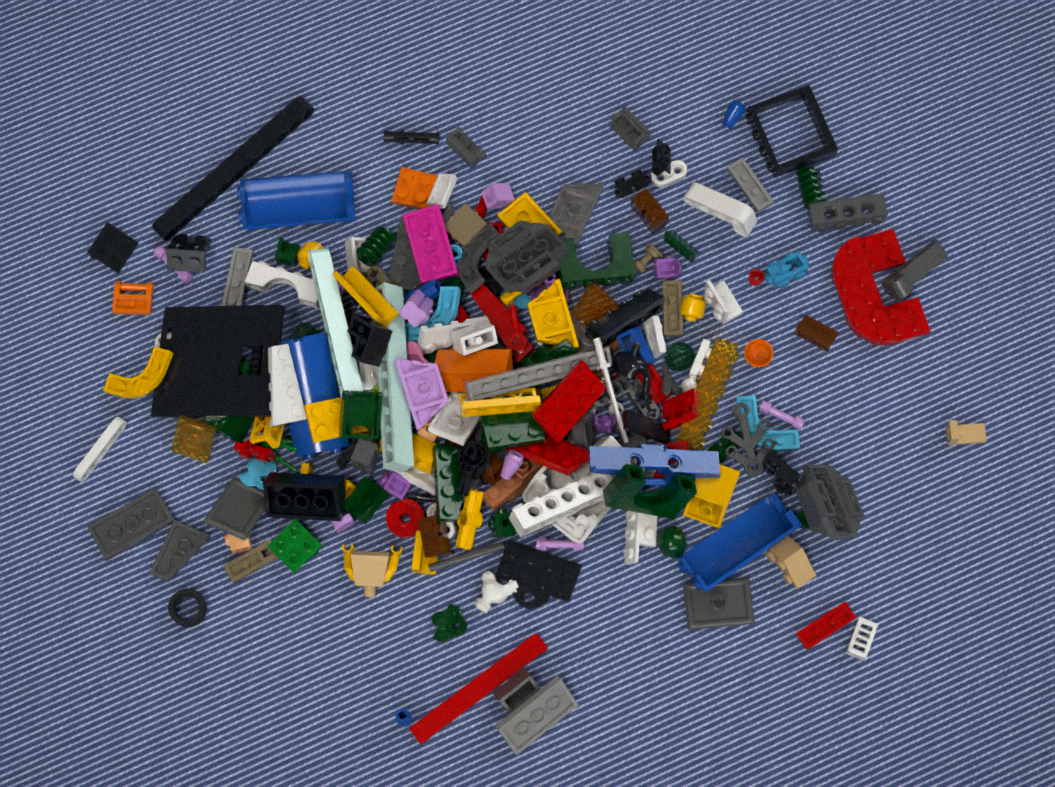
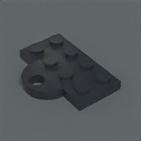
M508 540L495 577L507 582L509 580L517 581L519 587L517 592L513 593L515 601L521 607L533 610L543 607L550 597L569 603L582 565ZM532 594L534 601L530 604L523 601L524 595Z

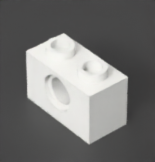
M485 320L450 332L454 350L462 355L498 344L495 326Z

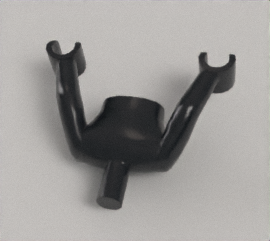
M634 342L631 351H619L612 360V366L607 369L610 376L617 367L616 373L630 379H635L637 374L641 372L643 392L639 393L638 399L642 400L646 394V403H649L653 398L650 393L651 376L647 362L638 356L641 344ZM599 373L596 375L599 380L601 379V376H603L604 378L603 373Z

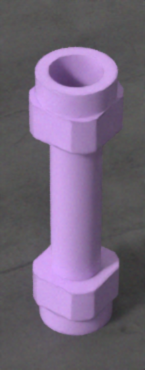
M159 246L154 251V255L160 261L167 263V250ZM174 270L178 274L179 279L185 284L193 278L190 271Z
M763 400L759 411L763 414L768 415L769 413L792 424V428L801 431L805 420L801 417L796 416L795 418L772 407V403Z
M547 537L537 538V550L547 551V548H574V551L584 550V542L547 540Z

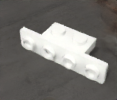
M627 511L626 546L624 550V563L626 565L638 563L639 545L651 548L656 547L657 516Z

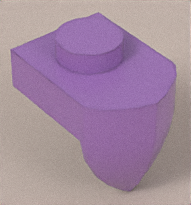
M677 258L654 259L655 278L678 276L682 271L681 262Z

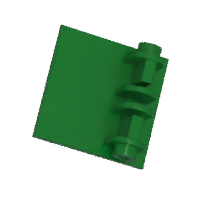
M294 519L267 547L295 573L312 555L316 556L319 553L318 549L322 545Z

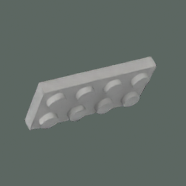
M556 676L495 725V727L517 756L575 709L578 703L563 681Z

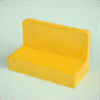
M416 531L412 572L436 575L437 570L430 572L428 564L438 562V557L425 558L421 533Z

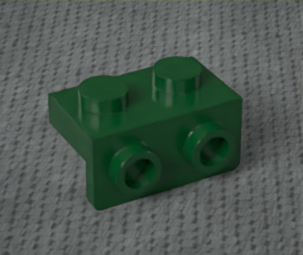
M365 476L345 500L344 509L352 517L366 525L388 497L389 493Z

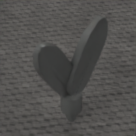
M663 364L661 369L663 375L662 393L665 396L671 390L676 396L683 393L670 376L668 367Z

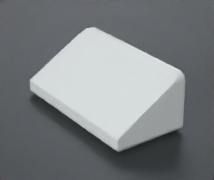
M350 237L345 241L348 270L354 266L363 275H366L370 267L363 264L356 255V249L361 247L366 238Z

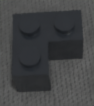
M353 314L347 330L348 333L357 338L351 357L361 363L379 367L393 331L372 318Z

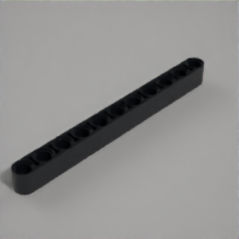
M302 96L296 97L152 224V229L164 241L170 240L313 114L315 109Z

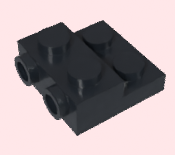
M770 450L765 455L762 463L763 469L770 476L774 475L772 484L777 492L792 496L799 483L800 474Z

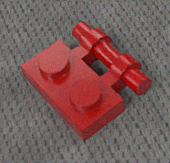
M694 388L662 402L663 418L667 421L662 424L664 430L675 429L679 427V424L689 423L693 421V418L699 416L696 410L699 408L697 390Z

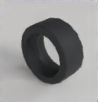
M182 589L171 597L168 611L170 617L178 625L194 627L204 620L207 614V604L198 591ZM192 597L198 601L199 611L194 618L183 619L177 614L176 607L182 598Z

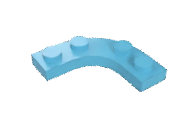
M458 286L440 287L436 312L424 325L419 324L417 327H414L409 322H405L406 342L414 341L418 343L420 326L433 328L434 324L438 323L445 326L455 320L461 289Z
M756 395L736 397V404L745 403L749 408L747 420L752 438L760 422L757 412ZM739 407V412L741 414H744L745 412L743 407ZM761 424V427H762L763 429H766V428H767V427H765L763 424ZM769 429L764 432L756 445L762 448V442L770 438L775 442V446L771 451L800 450L798 430L776 431ZM766 441V447L770 448L771 443L769 441Z

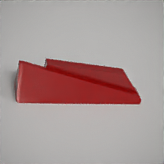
M482 284L470 294L484 315L488 317L490 324L495 326V331L507 349H510L508 339L514 334V329L511 326L509 310ZM518 320V331L519 333L526 336L529 333V331ZM516 337L512 342L515 348H520L524 344L523 339ZM528 342V346L523 352L518 353L513 350L511 352L514 359L520 362L526 356L534 354L536 349Z

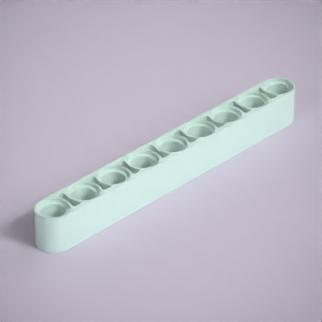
M328 248L309 250V265L341 399L343 390H348L349 398L350 391H363L356 359L351 357L353 346L350 334L347 332L348 326L337 280L332 275L334 268Z

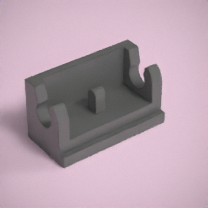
M625 106L611 119L612 122L609 126L634 151L650 138V131Z
M460 127L446 136L447 145L471 169L487 156Z

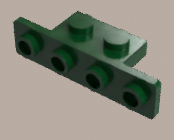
M564 339L554 347L551 344H543L536 349L534 354L523 358L519 365L521 368L576 354L577 351L567 339Z

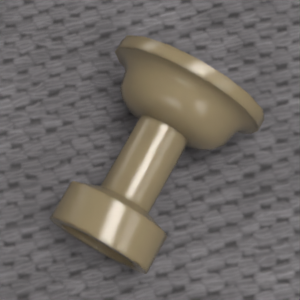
M649 242L646 243L647 246L645 248L647 254L640 261H634L635 269L641 274L647 270L645 266L651 259H663V255Z

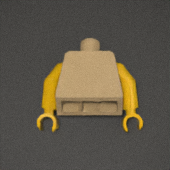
M352 543L350 550H346L345 544L342 545L344 570L352 581H355L356 586H364L365 597H375L376 587H382L385 582L390 581L397 571L399 557L402 555V546L399 552H395L394 545H392L390 556V552L355 551Z

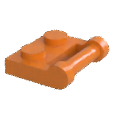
M115 281L112 313L151 315L154 283L136 284ZM146 291V295L121 294V292Z

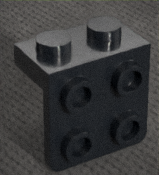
M179 234L175 236L167 247V270L205 272L206 251L211 244V239L203 235L188 237L186 234Z

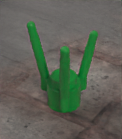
M281 438L278 448H272L266 441L262 442V447L270 448L275 452H278L280 447L297 451L296 447L282 443L293 444L292 439ZM276 455L277 461L294 473L299 474L297 469Z

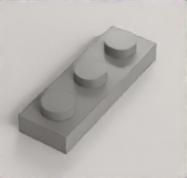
M743 157L727 166L728 172L757 213L773 205V199Z

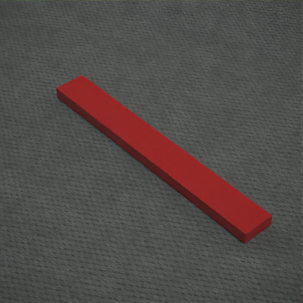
M537 633L533 634L416 722L409 730L420 745H422L548 650V647Z

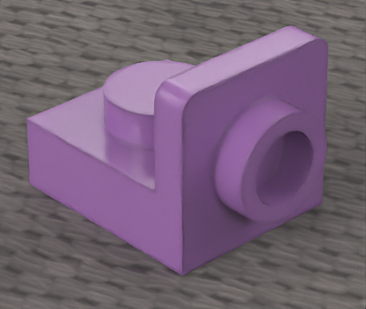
M393 471L383 473L379 479V487L399 500L404 498L412 484Z

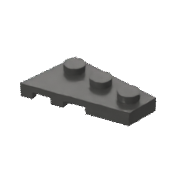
M174 520L149 572L150 575L169 582L211 536Z

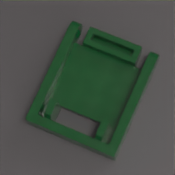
M343 390L339 437L379 439L382 392H377L376 399H374L375 392L350 391V397L348 398V390ZM352 426H368L367 434L352 433Z

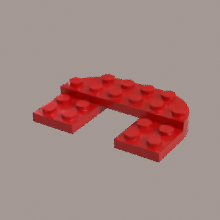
M894 229L862 238L857 236L850 239L837 252L831 269L832 284L835 285L848 327L858 338L861 337L869 341L870 344L879 346L896 344L930 334L931 332L918 297L884 306L872 274L899 267L905 262Z

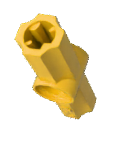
M470 489L469 495L465 497L463 510H460L457 520L459 530L455 546L458 548L472 549L476 528H479L483 521L480 512L483 491Z

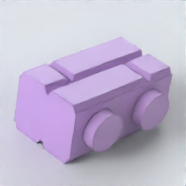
M418 289L403 305L399 315L405 320L408 319V322L414 327H417L419 324L424 325L434 311L431 309L434 302L430 298L425 297V294Z

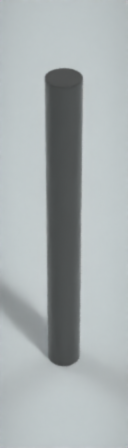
M499 542L428 564L430 572L503 550L505 547L503 542Z

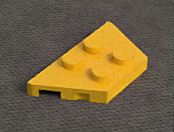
M557 279L547 290L542 291L537 298H534L527 304L537 342L557 345L564 339H567L575 349H579L561 281Z

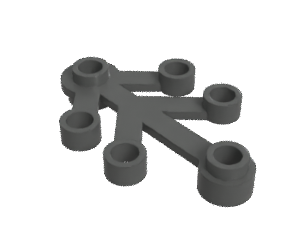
M738 403L733 407L732 413L735 418L739 419L743 439L737 436L731 427L723 428L721 436L744 449L747 458L739 454L735 446L727 447L725 455L742 464L748 476L757 477L763 471L762 461L765 455L774 448L775 442L770 438L765 439L756 457L754 448L764 432L770 429L771 424L766 419L761 420L751 438L747 420L749 408L745 403ZM739 407L744 408V414L739 412ZM762 422L767 424L766 429L761 427ZM724 430H729L730 436H725ZM766 441H769L771 443L770 448L766 447ZM729 448L734 450V455L728 453ZM752 464L757 466L756 471L751 469Z

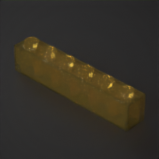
M720 338L715 340L696 388L699 399V408L696 410L699 416L693 418V421L689 423L684 422L676 439V442L688 440L689 450L703 448L706 441L703 438L705 431H710L713 423L710 418L712 414L716 415L720 405L717 403L719 397H723L726 387L723 386L725 380H730L733 372L730 367L732 362H737L740 354L737 352L738 345Z

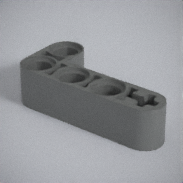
M934 240L881 281V285L891 299H903L912 293L913 288L911 286L944 261L948 255L939 241Z

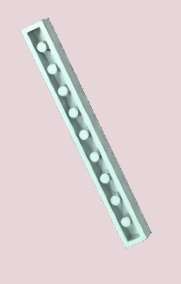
M385 282L375 287L398 312L404 305L402 287ZM398 314L387 326L393 332L379 367L377 366L378 388L379 392H382L383 395L380 421L383 469L402 473L414 467L410 407L394 360L395 358L407 360L405 320Z

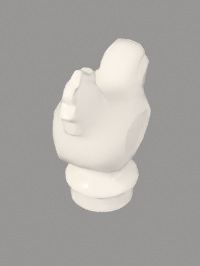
M485 571L482 575L483 585L481 590L483 596L476 599L477 601L474 603V606L487 614L491 610L492 603L501 604L509 595L511 596L514 592H517L519 587L517 581L509 580V583L502 585L496 581L494 573Z

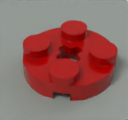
M401 499V501L394 502L386 513V522L389 530L399 538L415 537L416 531H420L418 519L425 518L421 506L411 499ZM409 514V519L411 520L402 523L400 517Z

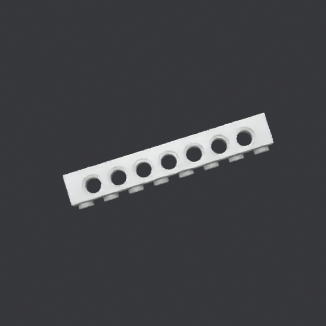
M636 458L630 459L631 465L637 466ZM648 469L644 471L645 478H653L656 470ZM600 473L590 476L588 474L584 475L579 481L574 483L568 482L558 490L552 489L542 497L536 496L524 505L521 503L514 506L509 519L521 538L604 501L603 489L615 475Z

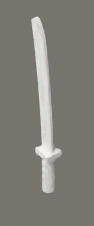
M601 338L593 339L599 366L596 367L597 370L602 369L620 433L624 443H627L628 438L623 429V422L607 369L611 366L610 363L606 362Z

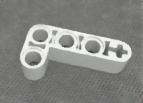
M693 182L683 197V200L688 205L731 223L735 232L743 237H748L758 222L754 210L747 204L699 183Z

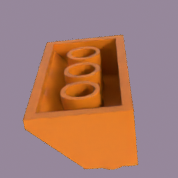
M438 349L435 364L438 366L446 392H466L465 382L513 370L511 349H481L467 355H462L454 349Z

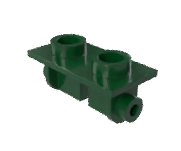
M733 429V432H734L737 436H739L740 438H742L740 432H739V431L736 432V431ZM729 430L727 431L725 436H730ZM723 437L719 439L723 445L720 446L715 442L706 450L719 451V464L727 459L725 455L727 447L735 446L737 450L740 448L729 439H724ZM729 448L728 453H733L734 450Z

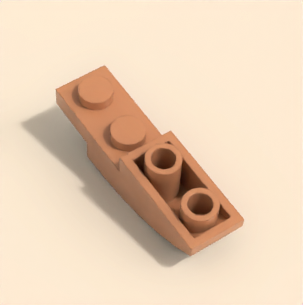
M523 458V464L511 480L504 478L499 480L484 492L482 500L494 511L506 501L511 503L524 492L543 465Z

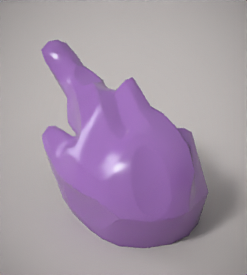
M612 413L611 417L602 416L598 418L597 414L595 415L594 426L597 431L608 434L615 430L617 420L614 413Z

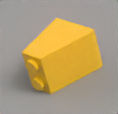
M719 464L720 478L695 479L697 493L686 504L683 516L719 529L740 475V471Z

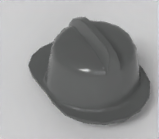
M589 412L584 420L578 421L572 427L568 437L569 443L587 448L588 451L596 436V428L594 426L595 415L593 412Z

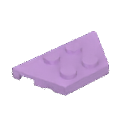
M395 358L394 360L416 429L420 430L449 402L438 366L434 363H422L415 360L409 361Z

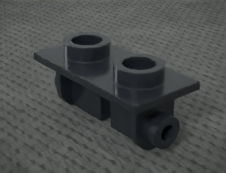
M657 139V146L652 149V161L654 162L652 163V173L656 176L664 171L668 174L671 173V149L659 139Z
M637 169L630 173L631 177L627 179L621 177L615 180V185L611 186V188H616L617 191L614 192L616 197L624 198L633 193L632 185H634L636 191L648 186L651 180L648 175H644L648 171Z

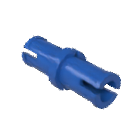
M399 709L396 715L397 723L403 727H408L412 721L411 713L406 709Z

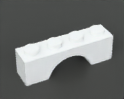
M252 261L245 280L247 288L265 293L272 286L287 284L298 292L300 304L316 309L319 308L313 277L311 279L307 278L299 272L290 273L285 268L279 266L274 268L263 261L258 263Z

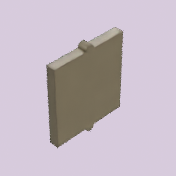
M465 203L445 223V228L452 235V239H456L462 246L466 247L469 241L488 224L479 216L477 211L474 212Z

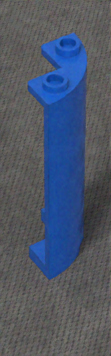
M352 170L240 180V187H237V197L241 198L242 202L241 212H238L239 223L243 224V230L355 221Z
M326 333L281 342V345L289 344L303 405L339 398ZM307 419L289 423L293 445L297 448V451H295L296 457L304 456V459L316 457L315 453L331 450V454L343 451V447L349 446L348 438L341 437L312 443Z
M770 493L676 558L679 562L677 566L683 574L687 573L693 580V585L698 591L702 589L707 592L801 527L802 524L792 509L785 508L776 493Z

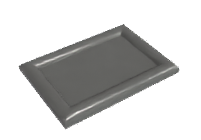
M233 477L203 520V523L245 541L266 509L264 490L258 489L255 486L248 487L241 480Z
M749 577L723 580L707 592L702 589L698 591L693 583L683 584L688 630L755 624Z

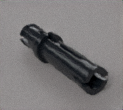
M384 130L383 141L400 142V144L423 143L439 145L440 133Z

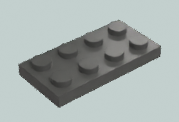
M401 217L388 280L390 284L402 287L405 292H410L414 288H420L423 285L419 277L404 218Z
M154 488L87 526L104 559L108 561L174 522V519L157 489Z

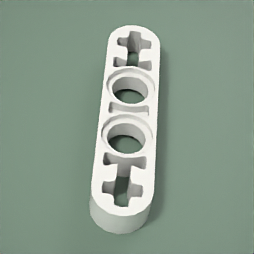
M116 417L77 466L73 477L80 482L88 478L127 425L125 420Z

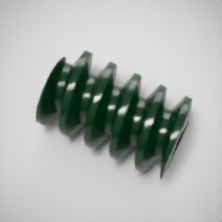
M806 166L796 171L798 183L800 184L799 189L803 197L802 203L805 204L803 208L807 209L810 203L827 201L826 198H820L825 195L824 191H819L823 188V185L817 184L822 181L821 177H816L820 174V171L814 170L812 166Z
M376 227L374 232L370 234V237H367L365 242L361 244V247L356 249L358 259L363 264L373 267V263H377L378 258H381L383 253L387 252V247L390 248L392 246L391 242L394 243L396 237L387 228Z

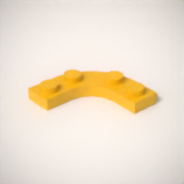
M154 347L149 362L142 373L133 378H125L109 373L103 391L128 399L142 397L150 393L163 380L174 353Z

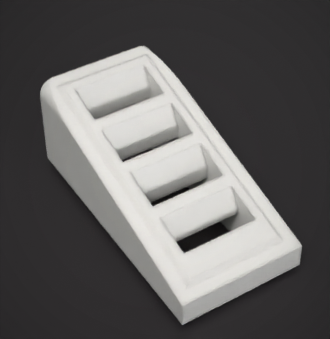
M859 617L846 654L865 661L878 624ZM861 624L872 627V630L869 631L862 628ZM861 631L868 634L869 638L858 634V632ZM856 638L866 641V645L855 641ZM856 645L864 648V651L855 649L853 646Z

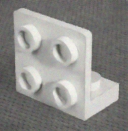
M710 280L706 281L703 297L708 305L711 304L714 309L713 314L718 321L720 320L722 324H725L743 314L741 307L725 281L713 286Z

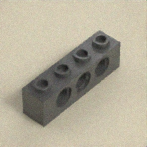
M884 193L810 203L807 209L811 231L824 232L830 228L840 230L852 225L860 227L866 223L880 224L886 220L888 215ZM862 209H868L870 214L863 213ZM848 211L852 216H845L843 212ZM831 214L833 219H827L825 215Z

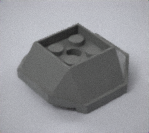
M520 220L489 242V252L485 268L505 292L527 293L560 270L563 257L568 248L547 224L529 223L528 221Z
M807 465L803 467V474L795 491L810 530L828 536L831 541L850 540L856 537L864 513L850 479L844 475L841 476L829 465Z

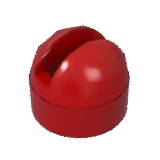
M758 269L752 270L748 276L749 283L754 286H759L764 280V273Z

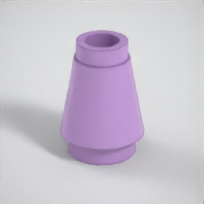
M510 450L509 453H506L500 476L506 480H511L523 464L524 456L515 450Z

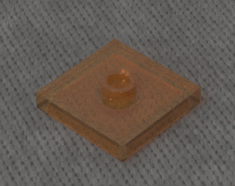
M591 282L571 314L587 327L593 320L597 319L599 321L602 319L603 314L610 309L612 311L616 310L618 304L598 285Z

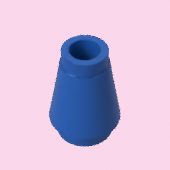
M733 100L728 105L722 124L731 129L745 113L746 106L737 100Z

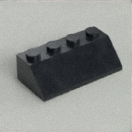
M649 288L643 292L639 290L632 296L631 300L622 301L616 310L612 311L610 309L603 314V318L599 321L595 319L587 325L588 329L585 335L593 345V339L601 338L602 346H608L617 340L618 335L637 327L657 314L666 299Z
M270 472L263 481L267 517L324 521L342 520L346 498L344 476Z

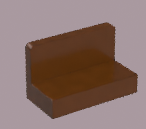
M805 315L801 323L799 322L794 334L828 352L838 332Z

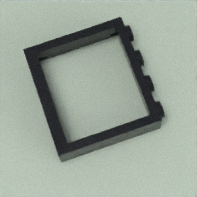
M810 85L747 107L745 114L746 122L748 125H751L753 129L752 136L755 141H758L760 145L759 152L762 157H765L767 161L766 168L772 173L774 178L836 156L838 151L837 145ZM802 98L824 149L779 165L757 114Z

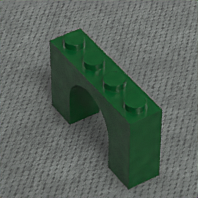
M629 232L610 234L607 240L610 266L601 271H591L580 264L576 255L574 238L561 239L568 248L563 257L561 268L556 272L557 279H560L562 288L571 290L579 286L591 288L600 284L602 286H610L613 283L629 284L635 278L636 271Z
M625 464L603 489L606 507L674 519L697 493L694 477L676 474L664 488L658 491L641 493L639 491L646 484L643 467Z

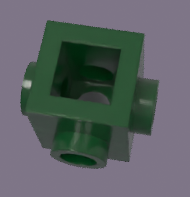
M498 509L496 514H490L488 527L491 530L492 537L515 536V528L509 519L511 513H508V509Z

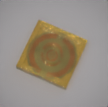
M180 415L171 451L208 463L217 427Z

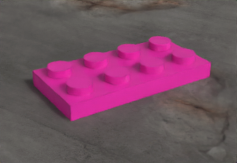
M439 204L403 214L421 284L424 285L434 278L439 281L457 276L458 271Z

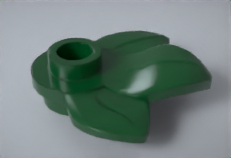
M449 604L446 612H436L431 616L432 623L438 628L433 636L436 641L448 642L454 636L460 637L467 631V623L462 618V612L455 605ZM459 623V628L454 629V626Z

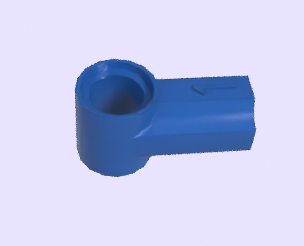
M434 278L420 288H414L403 297L407 301L419 289L425 294V297L432 300L439 296L440 287L442 286Z

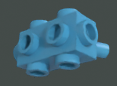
M800 251L795 254L791 252L785 255L784 259L778 262L777 260L772 261L767 265L766 275H764L765 281L768 285L772 284L774 288L779 286L782 289L790 284V280L794 278L800 280L806 276L809 261L805 255L802 256ZM792 266L797 267V269L791 270Z

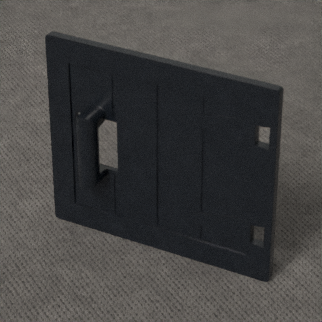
M283 305L166 307L164 309L160 348L169 350L174 354L163 380L154 389L151 416L154 418L271 417V411H269V402H271L269 383H271L268 371V348L281 345L285 307ZM168 329H172L171 339H166ZM242 347H249L252 350L249 375H239ZM160 385L165 386L164 395H159Z

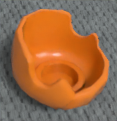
M754 339L745 346L744 357L751 366L757 368L765 367L773 360L774 350L772 345L766 340Z

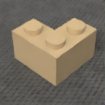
M786 536L767 550V558L772 563L775 562L778 568L784 572L782 577L788 585L792 584L798 589L816 576L803 548L789 536Z

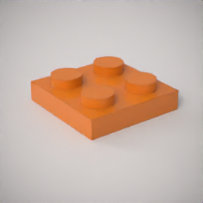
M401 167L392 203L418 210L427 208L428 205L426 203L438 176Z

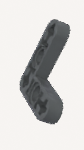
M620 376L611 382L612 386L619 390V394L615 395L616 400L627 395L639 414L658 419L660 410L653 399L646 407V394L644 395V402H638L635 398L636 394L643 392V384L638 376L635 379ZM627 379H628V380H633L632 385H631V384H627V385L623 388L622 385L625 384V382L627 381ZM608 389L600 396L606 395L601 403L599 401L594 402L591 406L592 408L602 409L611 404ZM648 411H649V412H652V411H653V412H654L653 417H652L651 415L648 416V415H647V412H648Z

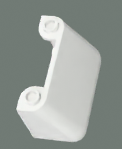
M543 466L524 490L522 498L525 503H528L536 496L542 497L550 490H558L568 482L574 483L575 480L570 476ZM604 500L552 525L572 541L583 543L610 511L611 507H606Z

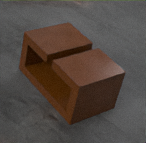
M647 188L631 198V208L640 219L643 218V223L653 235L668 225L669 216Z
M437 515L418 519L425 558H437L452 554L449 538L444 536L437 537V533H448L446 522L437 521Z

